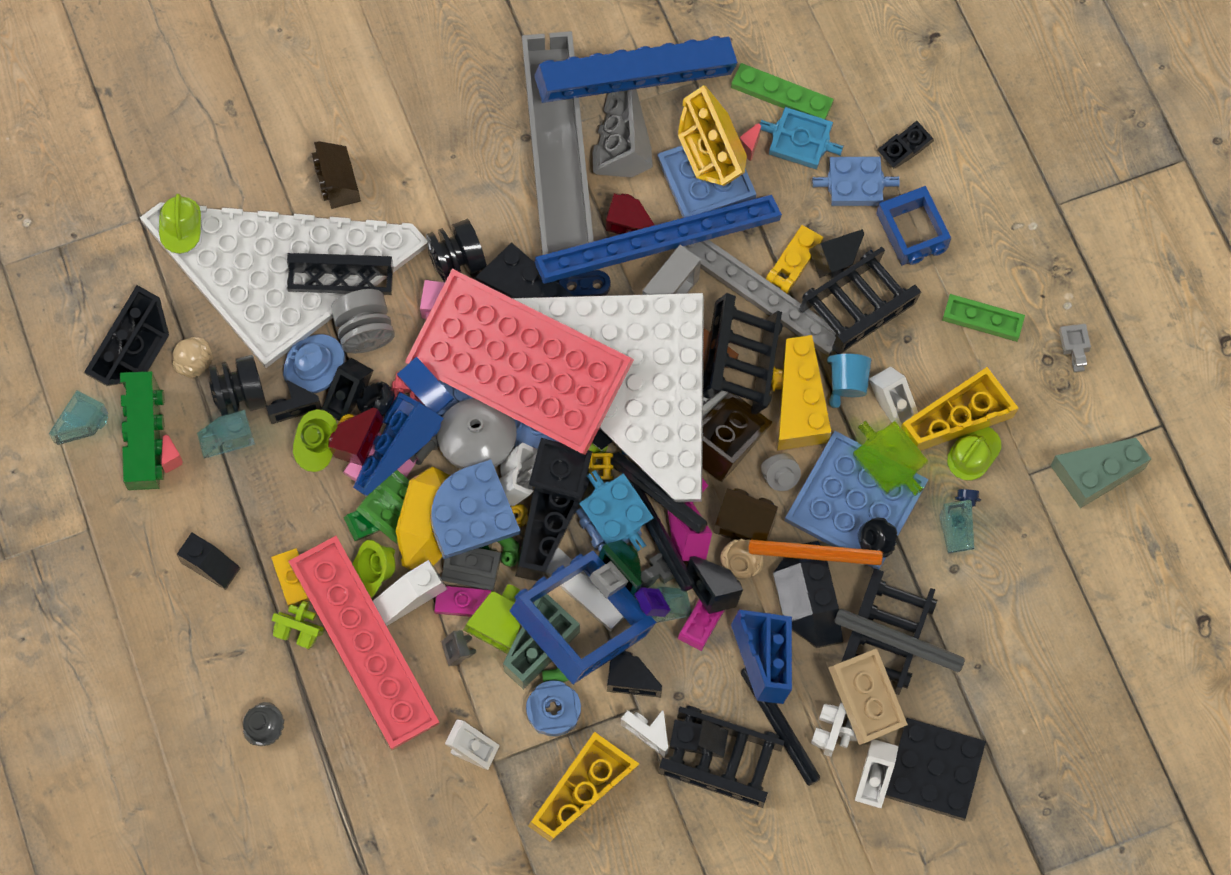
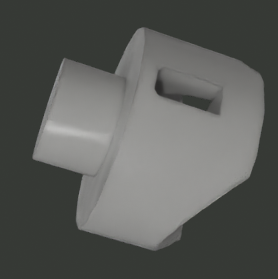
M789 453L774 455L766 459L761 465L763 477L768 485L777 491H787L793 488L801 477L800 467Z

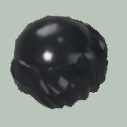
M383 381L372 383L364 388L363 396L356 400L357 406L361 413L371 408H376L381 416H384L391 407L395 394L392 388Z
M873 518L860 527L858 542L861 549L883 552V558L890 556L895 550L898 538L897 529L888 523L885 518Z

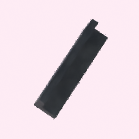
M287 254V265L289 268L288 292L348 294L363 289H375L381 291L383 295H392L394 269L392 256ZM295 273H306L311 278L305 284H294ZM324 274H332L337 280L331 285H323L318 279ZM350 275H358L363 281L357 286H349L344 280ZM376 276H387L386 287H375L370 281Z

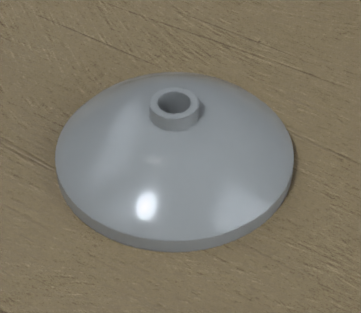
M475 398L463 400L448 409L443 415L444 419L437 433L438 445L443 456L460 469L488 460H492L494 467L498 466L508 458L515 447L517 439L516 424L512 417ZM473 424L480 425L478 428L471 427Z

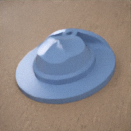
M318 334L308 336L291 347L284 365V379L312 393L321 392L331 386L337 368L345 363V352L342 350L341 344L329 335Z

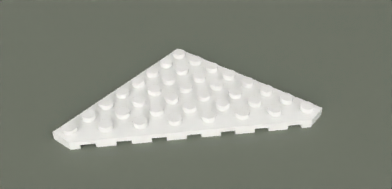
M160 202L140 217L144 226L265 368L290 351L294 344L306 339L333 318L331 305L335 300L346 295L341 293L288 292V253L392 256L394 273L428 247L426 238L410 223L398 225L387 224V221L366 220V222L351 221V218L330 217V219L315 218V215L294 214V216L279 215V212L258 211V213L243 212V209L222 208V210L208 209L207 206H199L201 211L199 242L189 252L178 254L167 250L160 241L159 217L161 208L165 203ZM295 273L294 284H305L311 278L306 273ZM324 274L318 280L323 285H331L337 279L332 274ZM350 275L344 281L349 286H357L363 280L358 275ZM376 276L370 282L376 286L386 279L387 276Z
M703 293L512 298L634 359L600 429L675 502H702Z

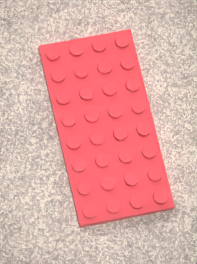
M452 269L405 363L409 364L417 357L438 380L586 455L634 359Z

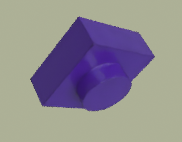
M641 587L634 594L641 610L646 616L665 617L671 611L659 589Z

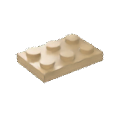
M877 648L828 667L859 745L908 725Z

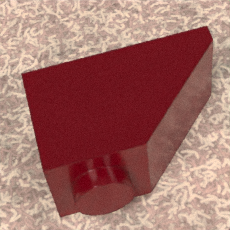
M614 193L606 218V231L624 234L655 225L639 199H635L629 194L619 195Z
M371 408L338 424L336 431L330 435L328 446L335 458L363 466L372 449L374 439L378 436L383 425V417L379 410Z

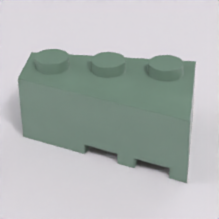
M1137 438L1055 455L1050 466L1081 509L1145 470L1151 458Z
M548 594L534 602L538 610L568 644L580 633V624ZM522 627L503 662L504 672L524 690L552 660Z

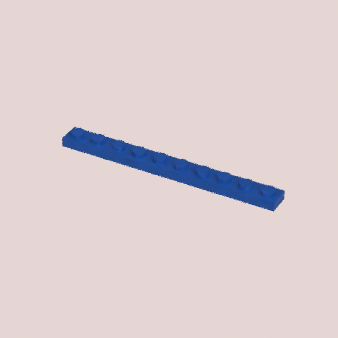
M768 195L537 256L534 263L545 284L676 249L679 245L687 246L780 221L782 214L773 196Z

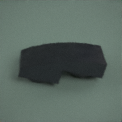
M915 121L900 135L895 134L877 151L895 169L920 153L934 142V139L918 121Z

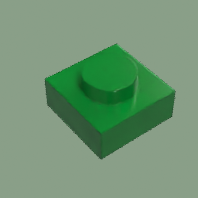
M358 511L347 514L344 517L354 541L380 531Z

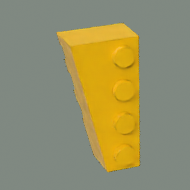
M986 367L903 422L898 433L913 453L1012 419L1019 408L989 368Z
M594 732L528 827L551 842L634 771L639 763Z

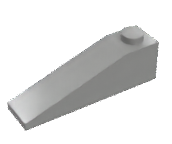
M637 89L608 93L604 112L606 113L604 125H600L598 133L601 135L598 145H594L592 152L593 172L596 175L634 177L653 167L651 144Z

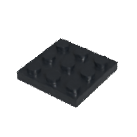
M906 718L908 725L904 726L896 762L885 798L965 821L986 741Z

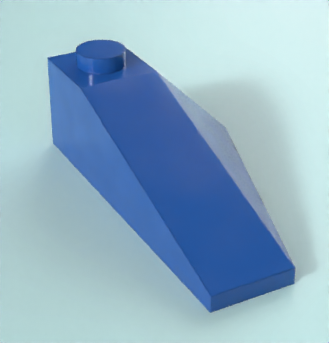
M399 392L383 419L386 427L382 435L376 436L374 439V454L365 460L353 488L366 496L369 495L439 432L444 418L420 402Z

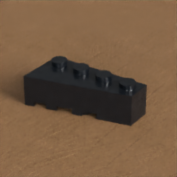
M512 242L475 277L476 281L510 298L574 297L557 281L544 284L534 261Z
M587 477L585 480L581 500L590 483V480ZM533 490L516 577L538 581L545 576L548 565H550L580 502Z

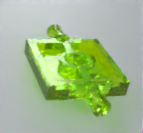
M864 421L863 424L861 423L858 429L866 436L867 440L853 452V456L881 490L887 495L896 487L906 485L914 496L918 495V492H922L923 488L917 483L914 476L917 471L928 464V460L900 426L893 421L883 430L875 432L867 421Z

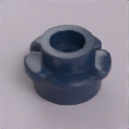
M958 489V496L955 497V500L960 501V506L976 507V502L981 501L978 490Z

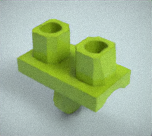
M302 601L299 607L290 605L288 612L296 614V617L279 612L278 614L274 613L271 620L275 622L274 637L288 640L292 628L299 630L300 634L296 644L307 649L313 647L317 637L323 635L325 628L305 621V618L314 621L316 613L308 611L309 602Z

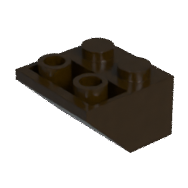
M321 141L314 142L316 152L311 154L323 200H329L331 209L361 202L347 147Z
M727 488L715 523L714 533L731 540L742 538L744 540L768 541L775 524L778 506H775L771 500L766 498H753L742 489L735 488L732 490Z

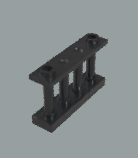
M883 247L874 252L869 250L861 257L859 262L816 290L814 288L809 289L802 296L803 301L799 310L803 313L813 306L836 333L832 349L837 354L843 353L915 305L921 294L920 289L916 285L907 290L906 288H901L880 264V260L885 252ZM871 268L894 294L893 299L889 302L886 300L882 301L861 277V274ZM852 281L874 306V312L869 315L863 314L841 287ZM833 294L854 318V325L850 328L844 327L821 300Z
M726 293L716 300L714 305L703 373V397L710 399L717 393L725 391L752 400L751 413L756 415L767 408L772 399L770 388L778 336L783 327L781 322L782 312L776 311L766 319L737 310L735 306L736 296ZM734 319L763 329L762 343L733 333V330H731L732 320ZM732 343L760 353L759 365L755 366L729 357L727 353L728 344ZM729 367L757 377L755 390L726 381L725 377H723L724 368Z
M874 568L858 615L871 621L876 619L913 632V637L919 639L927 614L933 615L938 601L933 598L935 589L930 588L927 598L920 597L886 585V581L882 580L884 571ZM876 595L880 597L885 595L922 608L918 623L877 609L878 606L873 604ZM852 630L841 662L858 656L859 654H856L859 644L864 646L865 643L905 657L901 672L885 667L889 680L897 682L895 694L899 695L902 687L908 689L913 674L908 672L913 654Z
M680 706L677 718L697 724H702V720H706L729 730L728 735L737 738L725 774H722L721 777L711 774L709 769L713 756L702 754L699 765H695V768L684 765L683 758L686 751L674 750L673 756H670L669 759L662 758L658 774L763 808L768 792L763 791L764 788L762 787L765 773L773 750L781 752L784 740H781L780 736L773 732L765 731L763 734L702 714L699 708L693 706H686L684 708ZM749 741L763 747L752 781L744 785L738 783L735 776L746 743Z

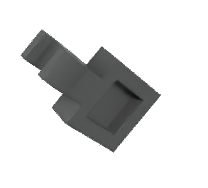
M661 553L650 558L649 564L651 567L641 572V587L649 588L659 578L664 584L674 578Z

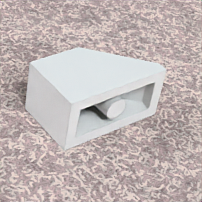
M889 367L869 378L877 402L899 432L902 423L917 414L918 410L906 377L894 368Z
M875 739L871 740L855 801L882 808L896 762L898 746Z

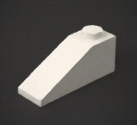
M428 560L403 575L374 599L373 603L384 623L388 626L446 591L447 587L435 567Z

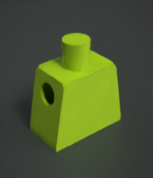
M508 584L502 595L491 591L468 620L463 631L508 654L520 628V623L510 613V609L516 601L514 597L521 590Z

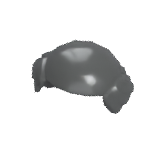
M262 702L249 709L244 715L242 723L245 739L250 744L256 746L270 745L279 740L285 721L281 711L270 702Z

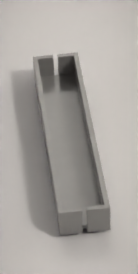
M572 31L549 33L550 50H545L544 34L522 35L542 255L594 242L579 98L542 103L534 77L539 64L544 61H563L575 56Z

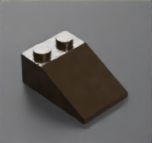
M728 393L703 418L702 468L720 482H723L772 424V421L760 412L756 415L752 414V406L739 396Z

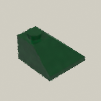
M623 540L605 544L600 551V559L605 564L611 561L628 580L625 587L636 598L634 594L640 589L642 584L640 559L637 551Z

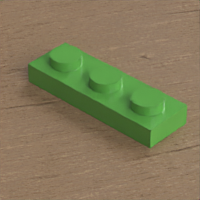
M950 294L942 321L1018 342L1025 315Z

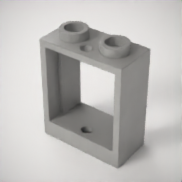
M679 245L643 289L642 295L688 294L699 280L701 259L682 245Z

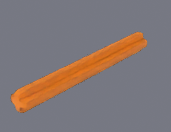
M750 540L749 553L754 555L881 565L883 561V552L878 550Z

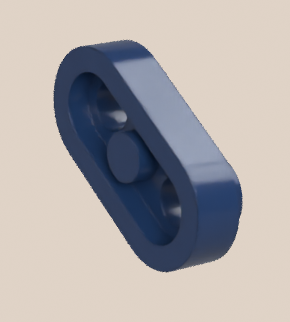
M600 270L567 277L559 281V284L574 297L606 296L611 287L610 277L607 273ZM599 283L602 285V287L600 289H596L593 287V285ZM571 285L576 287L574 291H570L567 288Z

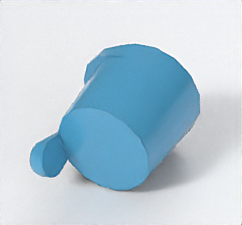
M837 354L827 358V363L832 367L830 407L838 408L840 406V396L863 397L867 395L871 358L859 354Z

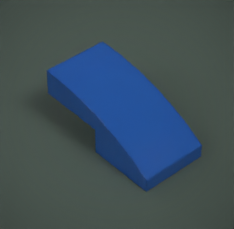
M417 357L397 373L398 377L416 395L419 401L437 414L454 400L445 387Z

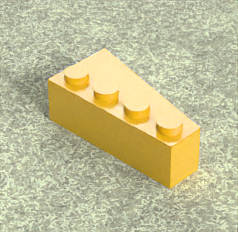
M812 335L786 339L777 451L826 444L831 437L832 432Z

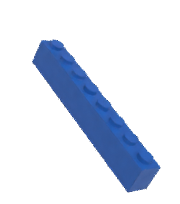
M713 36L707 40L697 41L692 39L680 44L666 43L660 47L650 48L649 46H643L637 50H618L604 55L602 53H595L584 58L574 56L563 61L547 60L539 64L534 77L541 101L546 103L731 75L738 62L730 37L720 38L719 36Z

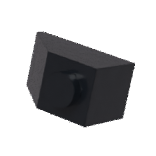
M863 229L822 242L809 249L819 278L829 275L830 279H833L842 273L844 269L853 265L864 237Z
M353 358L339 366L321 410L328 412L338 421L343 416L351 414L357 405L356 400L363 396L364 388L368 386L374 370Z
M192 532L177 553L181 564L224 590L228 588L240 570V566L218 548Z
M690 557L687 569L694 580L693 590L707 612L711 614L737 607L743 588L732 571L699 557Z
M624 651L610 660L607 692L661 698L662 685L638 656H633V653Z

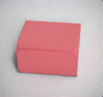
M759 123L740 136L741 144L749 161L753 158L760 138L761 125Z
M166 434L163 436L162 467L165 473H168L183 465V461L169 435L167 436Z

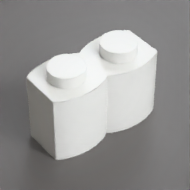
M523 442L512 450L508 458L501 463L500 468L502 477L499 480L511 506H515L533 492V490L528 489L538 449Z

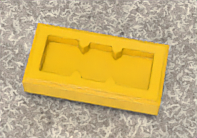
M297 548L271 557L288 608L291 604L296 606L301 604L302 601H310L289 564V560L299 556Z

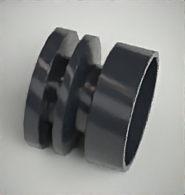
M469 219L451 225L453 237L449 238L443 228L439 229L440 242H438L433 232L426 234L431 262L443 282H446L450 270L454 269L461 273L460 266L464 265L470 275L482 271L487 266L479 239Z
M253 355L237 358L236 371L231 372L226 362H222L224 372L222 375H219L216 364L209 366V385L212 397L223 419L230 417L227 405H233L236 415L240 414V402L245 401L249 411L267 406Z

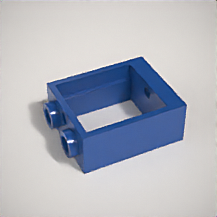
M926 186L879 203L877 216L901 266L908 263L910 265L917 264L924 257L932 254L933 256H938L949 247L951 236ZM924 206L938 237L907 248L893 218Z

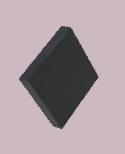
M541 438L528 489L580 502L593 451L588 450L586 455L560 442Z

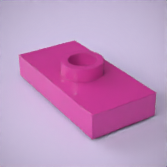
M446 586L447 590L436 596L435 614L472 617L491 593V590Z
M699 599L679 633L678 639L702 651L725 610L709 614Z

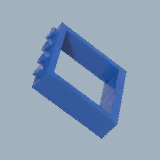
M594 551L585 556L579 554L570 562L569 566L566 568L564 565L560 566L548 579L542 577L529 591L526 588L521 590L514 597L516 601L510 609V613L573 685L645 638L657 623L651 616L645 615L640 608L639 602L624 587L608 597V600L629 622L631 627L581 659L533 602L582 571L590 577L594 571L604 566L605 563Z

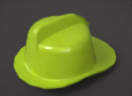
M176 194L175 197L167 200L161 208L159 217L160 241L172 253L181 254L189 252L195 248L200 239L201 211L196 201Z
M316 409L306 413L301 418L296 429L293 455L298 465L309 472L323 470L329 465L333 456L328 447L329 438L338 426L333 416L324 410Z
M986 427L959 437L948 454L950 471L962 480L980 478L1000 453L1001 440L999 435L992 428Z
M367 540L362 543L352 565L372 598L382 582L389 579L395 572V549L381 546L374 540Z

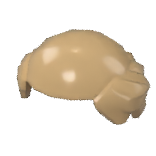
M199 337L181 340L172 352L173 368L177 373L189 378H194L204 373L209 368L213 359L208 342Z
M735 539L725 546L721 552L722 566L730 569L736 579L754 577L763 568V555L749 553L750 540Z

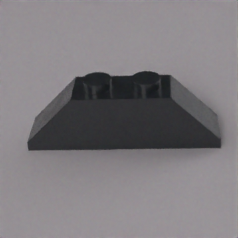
M136 285L84 371V374L106 386L123 384L120 382V373L149 371L169 337L160 297Z
M819 541L803 543L809 545H820ZM784 557L773 572V578L782 615L792 617V631L810 642L815 648L843 643L841 625L835 623L839 606L828 561Z

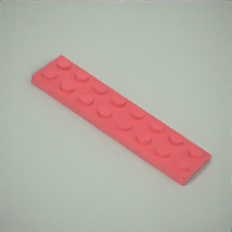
M337 536L289 560L290 566L390 749L393 750L439 725V720Z

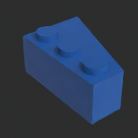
M738 610L731 623V627L756 700L784 704L792 691V617Z

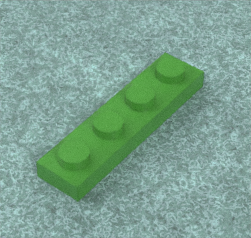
M743 63L740 64L731 83V88L784 109L787 107L825 120L834 101L831 97Z

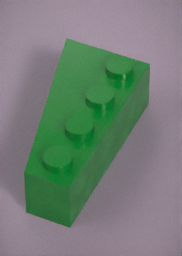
M152 371L120 373V382L123 383L126 389V395H121V407H123L124 417H127V421L122 422L123 441L127 442V446L122 447L123 482L127 490L160 489V480H164V469L162 464H160L163 439H160V430H164L165 427L164 415L160 414V405L165 403L164 390H160Z

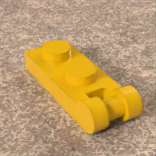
M801 225L773 269L768 273L766 280L788 294L812 259L809 249L822 243L824 237ZM782 272L789 277L785 279L779 275Z

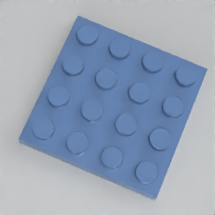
M834 431L784 521L832 547L861 549L858 542L859 529L865 522L873 518H885L888 523L897 529V536L900 534L929 479ZM882 564L868 566L880 570Z

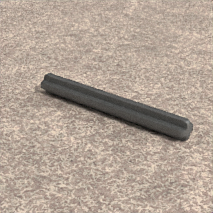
M839 609L836 615L835 623L953 671L960 672L963 668L965 658L844 609Z

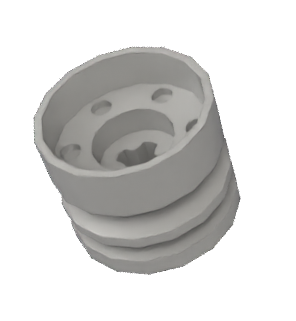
M363 289L350 292L335 300L331 305L335 325L339 327L338 336L341 339L343 351L353 354L373 351L385 346L395 337L393 326H391V319L386 315L388 313L387 305L381 291Z

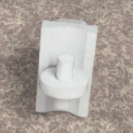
M840 703L839 707L824 704L819 720L833 724L831 732L816 728L811 744L818 748L824 749L823 755L829 757L832 756L838 736L842 738L840 746L843 748L848 747L849 741H857L849 720L846 727H841L846 714L843 703Z

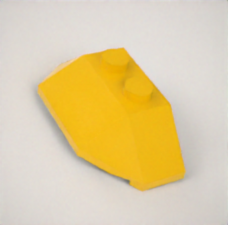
M703 85L683 98L682 106L684 107L680 117L678 137L696 178L725 186L745 173L747 155L728 112L711 91Z
M429 467L426 471L409 481L396 527L398 546L402 555V566L410 570L428 560L434 566L442 557L431 526V508L439 487L451 475L435 467Z

